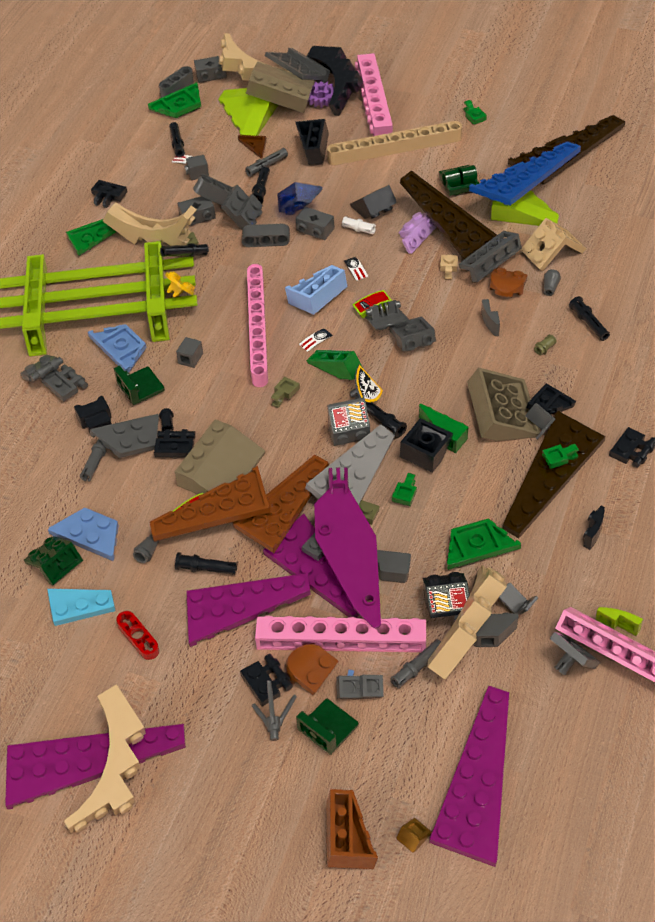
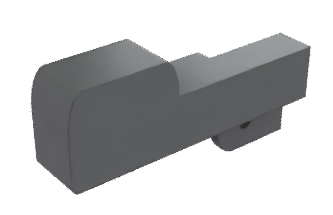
M377 550L379 579L382 581L406 583L409 577L411 554Z

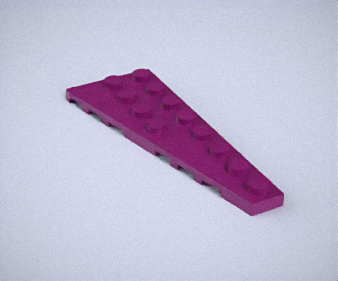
M488 685L431 834L430 843L496 867L509 692Z
M184 724L145 728L146 734L143 735V739L136 744H129L139 764H141L148 758L160 754L163 756L186 748ZM109 733L7 745L5 798L7 810L13 809V806L24 802H33L35 798L49 794V796L56 794V791L70 786L73 788L101 778L108 758Z

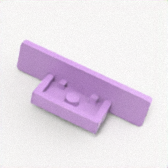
M415 213L412 219L405 223L399 231L408 254L413 253L436 228L435 224L425 213Z

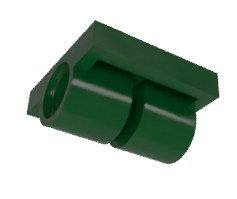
M465 165L439 171V178L449 196L469 192L471 184H480L474 165Z

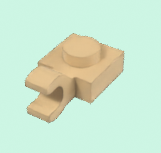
M441 255L440 271H445V279L452 280V272H457L458 256Z

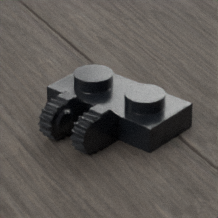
M98 180L91 188L92 194L96 195L94 204L99 205L103 200V207L108 208L112 200L121 201L127 193V187Z

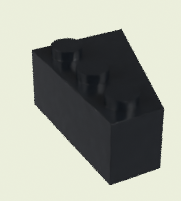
M317 119L295 122L308 165L324 163L329 136L326 120Z

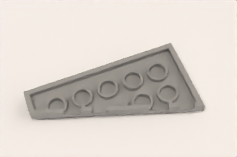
M380 424L310 480L305 488L319 499L329 489L328 469L332 468L334 481L336 480V467H340L341 480H344V467H347L349 489L359 505L395 435Z

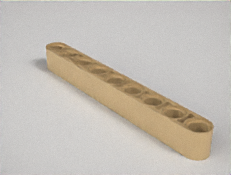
M451 121L331 144L327 147L328 163L340 165L455 143L461 140L462 124L458 121Z

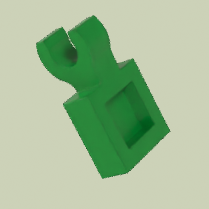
M471 100L464 101V104L467 106L463 108L466 112L465 117L473 125L487 120V115L479 107L474 108Z
M560 444L543 450L542 455L550 469L567 464L569 459L578 458L576 452L579 449L576 444L569 445L566 448H562Z
M408 473L404 483L398 482L392 495V502L411 507L417 492V487L414 486L416 482L414 480L415 474Z

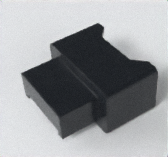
M99 396L96 401L86 405L74 406L80 425L83 429L88 428L89 432L90 429L112 424L110 408L103 396Z

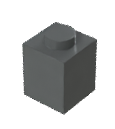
M204 154L186 158L184 169L186 175H189L191 180L199 179L201 174L209 176L208 163Z
M185 337L176 351L178 364L195 368L203 355L202 341Z

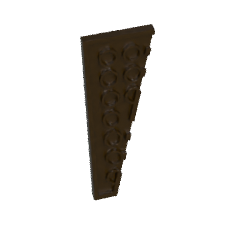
M615 115L600 120L596 125H587L584 130L573 131L572 135H563L546 142L543 147H534L531 152L526 154L522 152L519 157L514 159L510 157L508 164L513 166L520 162H529L531 157L538 158L541 156V153L553 151L554 147L565 142L580 145L581 150L577 155L540 182L544 185L625 127L626 121Z
M412 170L400 179V184L463 259L469 257L497 236L496 233Z
M557 411L554 416L555 420L550 425L507 514L502 529L520 538L605 442L606 436ZM560 444L562 448L576 444L579 449L576 452L578 458L569 459L567 464L550 469L542 455L543 450Z

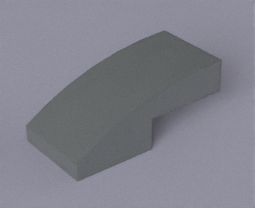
M482 299L481 314L483 321L494 336H499L500 320L498 311H491L489 299Z
M383 675L336 677L337 699L384 697Z

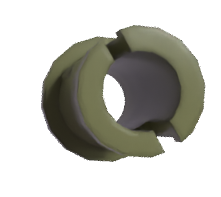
M549 334L541 342L535 344L534 350L538 355H545L547 350L556 344L557 340L553 335Z

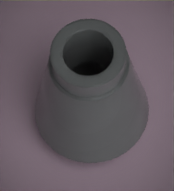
M550 269L544 274V294L547 296L554 295L561 280L560 273L557 270Z
M149 535L138 544L133 552L135 560L140 563L150 561L159 540L154 541L152 535Z

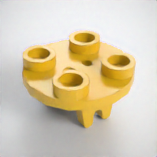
M174 271L166 272L165 276L171 280L167 293H173V297H178L184 291L194 295L195 287L192 284L181 281V276Z

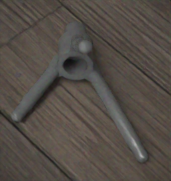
M268 680L267 692L270 717L266 718L255 703L252 704V707L264 722L267 732H270V740L276 741L279 740L278 732L281 731L280 726H282L297 696H292L280 717L275 716L272 684Z

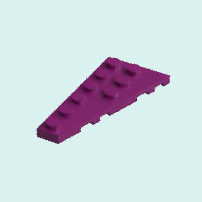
M302 514L293 523L275 553L265 548L263 549L264 555L291 575L308 573L310 589L346 616L357 618L360 614L350 603L326 557L323 555L318 561L302 551V546L315 533L313 525L306 515Z

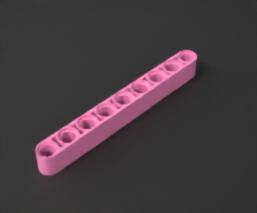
M252 264L247 268L250 369L252 384L256 387H264L268 383L264 279L262 266Z

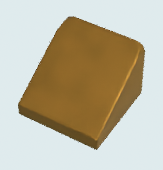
M413 818L401 827L397 840L414 853L432 834V831L416 818Z

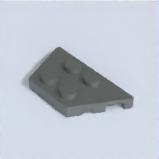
M159 414L90 429V435L93 438L96 436L100 439L102 445L112 450L119 458L155 449Z

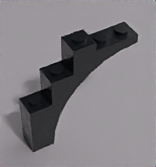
M312 46L307 57L330 70V73L335 78V88L329 102V107L334 115L340 116L351 94L358 93L363 80L359 72L355 71L350 59H346L347 57L341 47Z

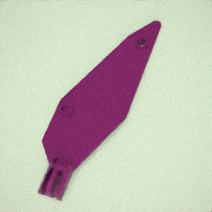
M336 467V480L334 481L332 468H329V489L314 504L315 539L353 608L371 627L379 628L381 626L376 535L349 489L348 468L344 467V480H341L340 467Z

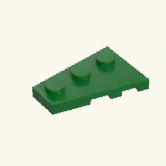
M101 219L67 231L66 234L77 255L80 256L117 231Z

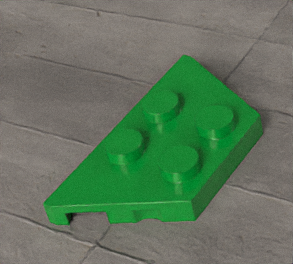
M198 83L191 84L149 103L148 109L174 118L194 111L201 107Z
M489 518L453 528L450 535L447 569H453L521 549V542L511 539L508 536V532L497 527L496 523Z

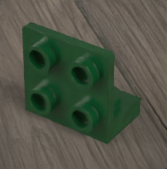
M120 365L113 368L117 384L133 405L165 391L163 384L149 366L132 374L124 371Z
M56 536L47 538L42 546L29 552L28 557L24 559L26 564L39 568L51 585H54L83 561L71 541Z
M327 698L311 714L307 715L301 711L296 716L297 729L329 755H332L359 726L357 720Z

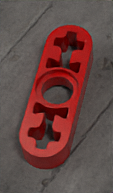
M131 611L120 612L116 618L120 631L144 659L152 660L156 658L159 654L157 641ZM123 620L130 621L131 627L129 628V625L123 622ZM140 631L143 633L141 638L135 639L132 637L135 632ZM145 642H146V644H147V646H148L149 648H153L152 651H149L148 649H147V650L145 649V645H144Z

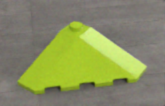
M247 88L224 90L218 98L219 102L225 105L224 110L227 115L232 116L231 120L236 128L239 127V134L258 136L278 107V104L246 94Z
M531 190L511 206L493 200L491 220L540 226L544 219L547 218L556 224L558 223L559 214L550 209Z

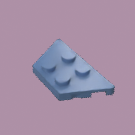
M126 324L104 328L103 332L94 333L93 330L88 331L89 338L128 373L146 349V343Z
M83 508L48 529L49 534L71 541L74 545L111 561L115 558L114 549L117 543L116 535L118 534L119 525L118 521Z

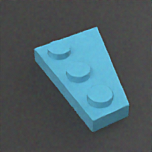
M47 589L54 626L116 611L111 590Z

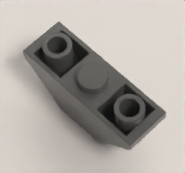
M518 613L491 614L477 631V640L473 645L475 647H498L517 629ZM454 615V622L457 619L458 615Z

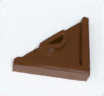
M238 135L240 143L259 158H263L267 141L266 136Z

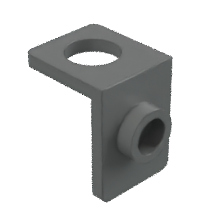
M537 403L526 414V417L542 430L536 437L537 440L555 420Z
M511 583L506 585L507 588L499 596L500 601L513 614L518 613V615L527 612L538 599L537 596H534L527 600Z

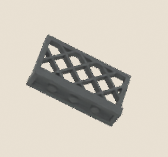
M288 48L287 53L265 52V57L301 79L315 80L318 83L320 81L323 83L328 81L330 70L294 48Z

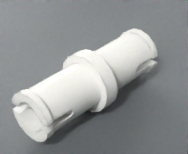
M345 216L342 221L343 227L355 229L356 232L362 231L373 235L376 230V224L363 222L362 219L356 220Z

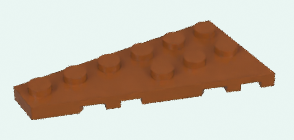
M313 455L266 494L270 513L232 522L234 528L275 553L312 495L305 488L306 484L329 466L328 461Z
M258 466L252 468V472L246 475L243 473L238 475L237 479L231 483H223L198 496V500L192 503L186 502L181 509L175 512L169 511L150 521L153 540L157 541L270 513Z

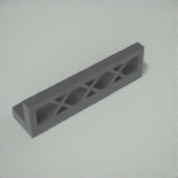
M502 231L460 262L459 268L470 271L472 281H480L522 249L519 234Z

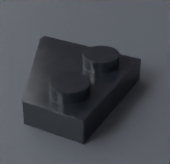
M546 383L528 402L526 408L530 410L537 403L549 414H554L557 411L573 408L576 400Z

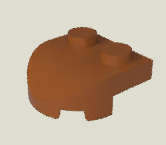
M505 268L494 269L490 278L489 290L494 289L496 295L512 297L513 293H517L520 296L523 294L528 274H524L522 271H507Z
M307 644L295 649L288 656L285 665L291 683H298L310 694L314 695L339 661L322 647L315 644Z

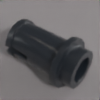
M164 408L159 413L162 431H165V429L174 430L172 420L174 413L169 408Z

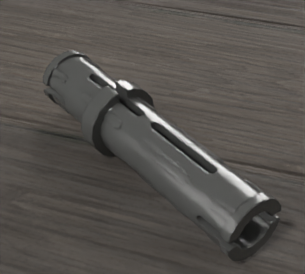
M281 148L263 159L256 160L254 164L245 168L247 175L251 177L259 172L261 167H268L288 156L287 150Z
M100 439L92 446V452L80 474V478L84 481H87V478L88 482L91 481L101 458L107 452Z
M436 639L412 661L406 662L403 668L390 678L392 684L396 688H400L409 679L415 678L418 672L428 664V659L441 641Z

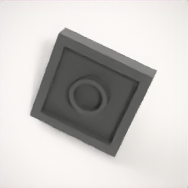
M554 632L550 637L554 643L566 652L554 666L563 675L567 674L575 661L579 662L582 666L596 669L601 663L569 636Z

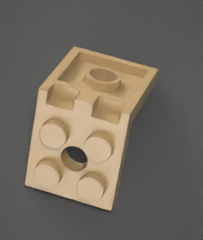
M545 218L523 245L521 251L540 270L544 271L564 245L582 254L587 248L567 229ZM545 243L544 249L540 251V246Z

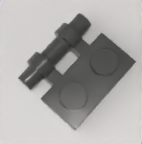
M44 355L37 363L26 366L25 370L20 374L24 380L34 382L37 379L46 377L45 374L51 370L55 371L64 362L61 357Z
M65 364L62 365L61 372L56 369L41 379L42 383L63 402L78 393L77 387L82 389L88 387L85 378L77 375L72 367H68Z

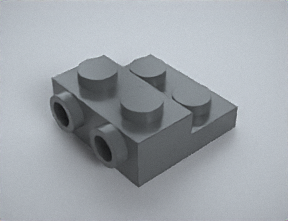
M238 184L232 188L221 206L241 230L246 225H256L255 219L263 213L261 210L263 205L253 194L248 196Z
M422 316L410 319L402 325L389 326L390 333L396 338V343L402 351H411L416 347L428 346L436 342L435 329Z

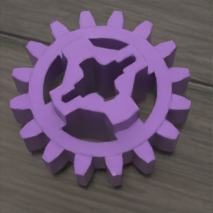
M320 81V84L314 82L315 85L312 87L308 100L309 105L314 104V107L320 105L321 108L323 105L328 107L335 87H333V84L328 85V82L323 83Z

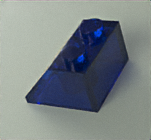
M294 182L277 193L279 212L286 213V215H294L295 212L304 209L323 190L322 186Z

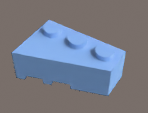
M330 265L314 273V277L306 281L303 278L299 280V284L293 287L290 285L285 287L288 304L314 315L348 287L345 270Z

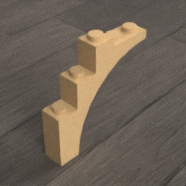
M224 33V37L220 42V46L223 48L222 55H219V65H221L222 71L238 72L241 74L242 80L249 81L258 60L250 57L237 47L230 33Z
M115 202L107 211L103 222L134 245L138 240L142 241L143 239L147 242L161 241V244L166 242L170 246L187 245L190 241L188 236L191 233L188 229L195 219L193 215L197 209L190 206L179 217L159 220L138 215Z
M483 565L477 571L474 587L463 609L444 639L428 659V668L443 679L448 677L475 643L477 631L492 614V605L507 588L504 581L505 577L491 567L485 568Z
M117 684L97 696L109 726L110 745L108 758L102 777L91 796L76 812L64 820L71 834L75 831L78 833L84 830L93 819H101L108 813L110 808L115 815L119 813L124 814L131 810L132 805L135 803L134 797L123 779L133 777L138 773V769L141 768L129 744H136L141 741L146 732L143 724Z

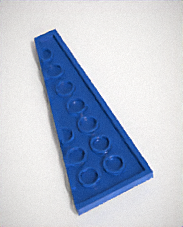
M570 142L560 144L554 147L553 151L541 153V156L538 158L531 157L529 162H520L505 169L504 173L493 174L489 180L482 179L480 184H471L469 192L511 206L577 155L581 150V146Z

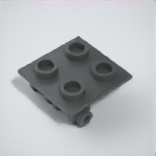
M393 300L387 302V304L383 303L384 312L381 304L370 306L366 309L367 316L365 318L375 330H384L388 326H398L409 321L406 315L399 309L401 308L400 301Z

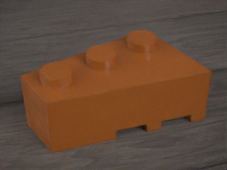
M330 789L327 798V867L374 870L378 856L372 847L370 834L365 828L362 819L363 815L353 790Z

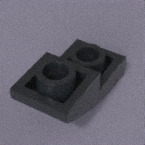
M602 505L597 511L593 510L588 517L589 526L583 535L585 538L583 546L589 550L595 545L602 529L605 507Z

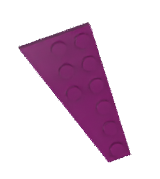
M308 573L188 590L187 614L190 647L197 645V642L200 640L215 637L214 634L223 630L229 631L258 617L257 615L266 611L270 613L282 604H290L311 595Z

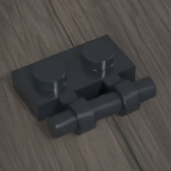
M628 427L610 450L609 456L625 464L632 460V465L638 468L647 460V455L655 449V438L651 437L649 441H644L645 434Z
M171 429L158 431V438H156L154 449L155 457L185 458L194 447L196 432L188 431V429H182V431H172Z
M267 654L264 657L267 665L262 666L257 661L240 670L242 678L262 707L269 703L267 692L268 680L272 684L273 700L281 696L278 689L282 686L286 691L293 688L289 675L283 672L280 662L271 654ZM272 672H274V674L277 677V679L273 681L269 677V674H271Z

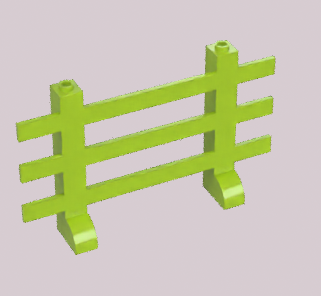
M161 241L144 243L145 262L47 273L44 254L27 256L26 275L0 278V289L25 286L24 295L0 298V308L23 306V315L1 317L0 329L22 326L29 356L47 354L45 323L147 312L152 342L170 340L166 309L198 306L197 295L166 298L165 289L169 288L171 280L164 277V270L194 267V258L163 259L160 254V248H162ZM146 273V281L46 292V283ZM195 275L181 277V281L189 282L196 286ZM137 292H146L147 301L45 312V303Z

